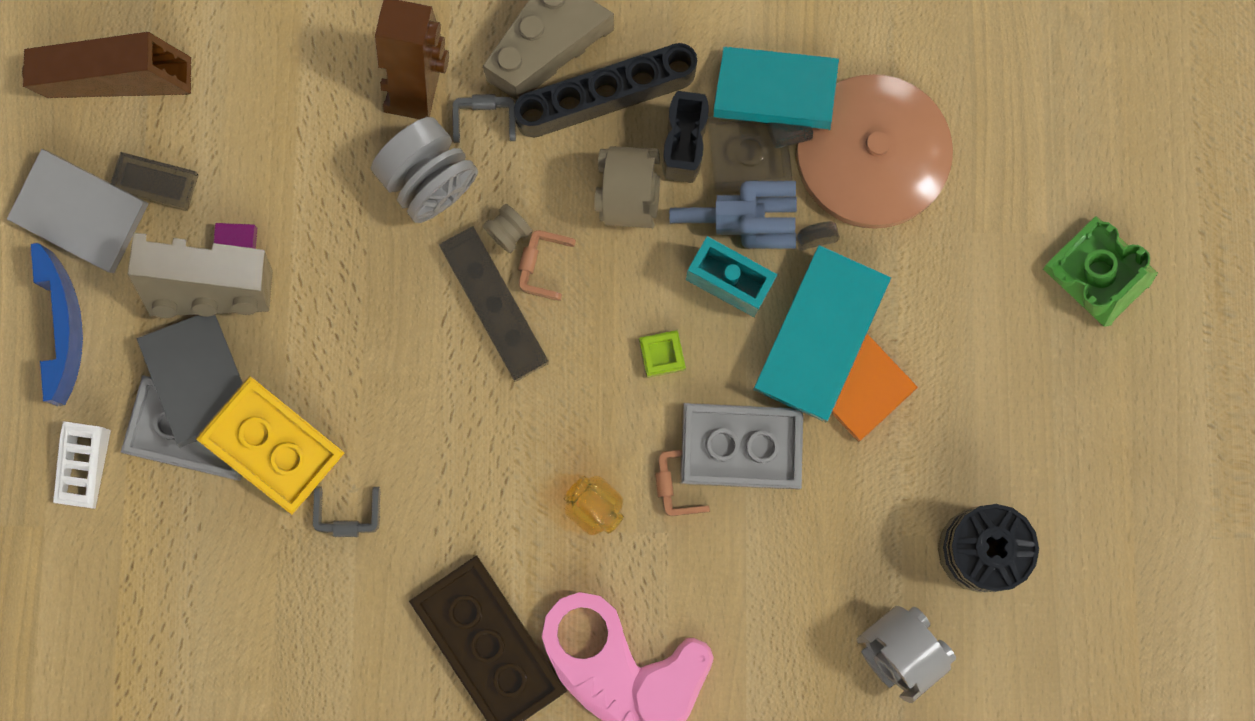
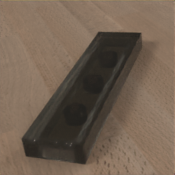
M474 226L439 244L514 382L548 365L549 360Z

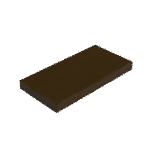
M478 555L409 601L486 721H525L567 692Z

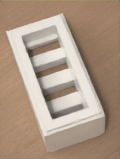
M63 421L59 440L53 503L96 509L111 430L99 426ZM78 437L91 438V446L78 445ZM75 453L90 455L89 463L74 461ZM71 470L88 471L87 479L70 477ZM68 485L86 487V495L67 493Z

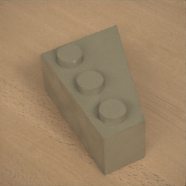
M529 0L483 65L486 81L517 100L521 95L535 90L555 75L557 70L568 61L582 55L585 49L602 36L606 37L614 31V13L594 0Z
M133 232L128 275L150 316L172 318L176 315L196 314L209 317L220 313L251 315L256 312H269L273 271L265 250L216 243L212 244V250L186 246V239L173 238L172 244L146 241L147 234Z

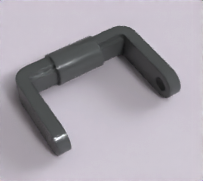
M496 94L472 95V98H457L454 100V143H460V109L469 108L473 110L509 108L510 141H516L514 100L510 97H496Z
M316 487L314 489L313 504L314 529L323 533H333V537H359V533L376 532L380 526V487H373L371 524H359V521H334L333 524H322L323 490L322 487Z

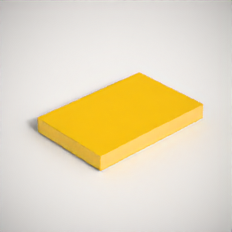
M250 375L196 437L197 441L291 515L294 514L345 453Z

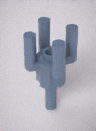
M745 181L741 184L740 195H717L716 207L670 208V223H716L717 235H741V243L748 249H796L795 217L765 218V213L797 212L796 181Z

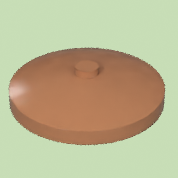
M860 75L837 83L831 130L800 127L796 143V162L799 175L812 199L834 218L862 228L892 227L905 223L921 214L931 205L943 189L948 179L953 159L950 129L935 102L911 83L886 75Z

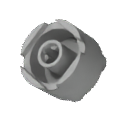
M894 606L857 638V643L866 644L867 647L861 652L877 676L889 688L896 683L904 690L899 697L908 703H913L951 670V663L956 660V656L944 641H937L927 629L930 627V622L923 612L916 607H912L908 611L903 607Z

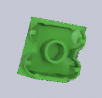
M1097 216L1070 240L1043 269L1104 327L1111 326L1114 320L1147 288H1150L1158 274L1150 266V254L1140 245L1126 244L1119 237L1116 227L1109 222H1103Z

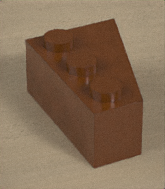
M383 0L375 32L378 68L386 69L387 79L382 78L380 82L381 91L387 92L383 103L384 113L419 120L430 117L439 74L446 73L449 62V51L445 50V37L440 34L441 23L436 21L432 6L401 0Z

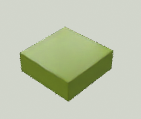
M678 330L639 338L647 378L686 370Z

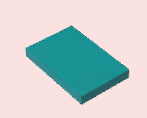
M724 46L713 117L831 130L839 58Z

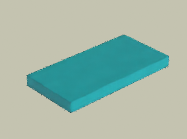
M818 245L753 390L825 423L828 422L891 277Z

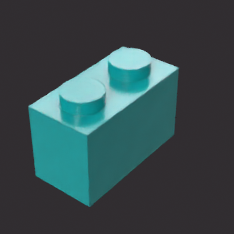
M707 236L687 270L686 281L755 318L778 274Z

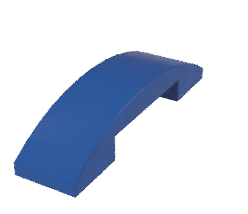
M39 243L30 244L33 282L51 291L56 359L40 361L43 401L55 406L66 405L72 393L81 363L83 346L81 311L72 281L60 260L51 250Z

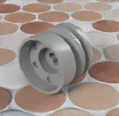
M433 117L420 119L400 131L379 151L371 165V171L389 192L400 191L397 201L402 208H408L407 213L415 223H423L450 207L468 190L478 174V169L471 160H465L466 156L461 148L449 150L452 139Z

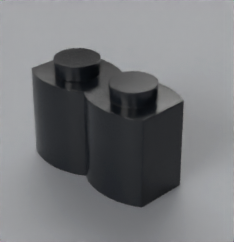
M677 91L672 98L668 117V136L664 145L662 163L663 174L666 180L693 183L699 174L704 150L703 137L709 113L708 100L705 94Z

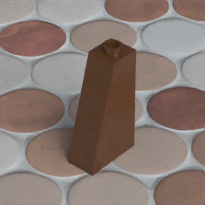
M150 32L24 49V65L22 67L23 87L46 98L191 94V57Z

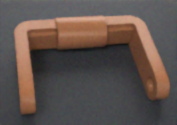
M536 230L531 235L529 246L523 248L518 267V271L522 272L519 280L520 289L524 293L561 301V293L530 286L528 281L530 274L534 272L539 253L537 250L539 239L570 247L575 246L576 240Z
M682 450L663 452L658 459L660 473H655L658 498L663 497L664 512L668 516L710 512L709 506L672 508L671 496H674L671 472H668L667 459L681 457Z

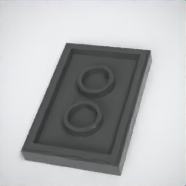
M216 314L209 317L197 315L136 338L179 448L196 442V437L243 384Z

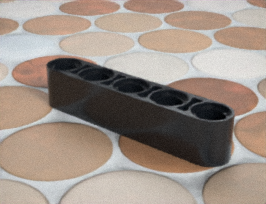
M676 43L525 93L517 99L514 106L517 127L527 137H540L684 89L694 81L698 61L697 54L689 45ZM674 61H683L689 68L684 72H676L669 65ZM638 73H647L653 80L648 84L642 85L636 83L633 77ZM602 85H611L616 89V92L609 97H603L596 90ZM566 97H574L580 102L573 109H565L559 105L561 100ZM529 109H537L543 113L540 119L533 122L526 121L522 117Z

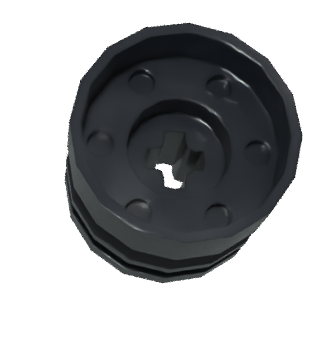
M991 504L964 510L951 518L941 532L938 553L940 564L948 577L963 589L975 592H998L1013 589L1028 579L1037 564L1039 544L1036 531L1024 515L1012 507ZM996 540L998 545L995 551L998 555L988 556L986 553L989 549L987 542Z

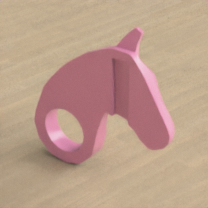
M578 592L559 599L545 617L542 639L549 659L561 683L596 717L602 721L687 720L714 659L711 648L705 642L695 638H687L665 660L638 667L629 650L616 609L601 596ZM580 607L591 608L598 612L606 621L608 629L607 642L604 648L595 656L586 659L575 658L566 653L560 645L558 638V628L562 618L571 610Z

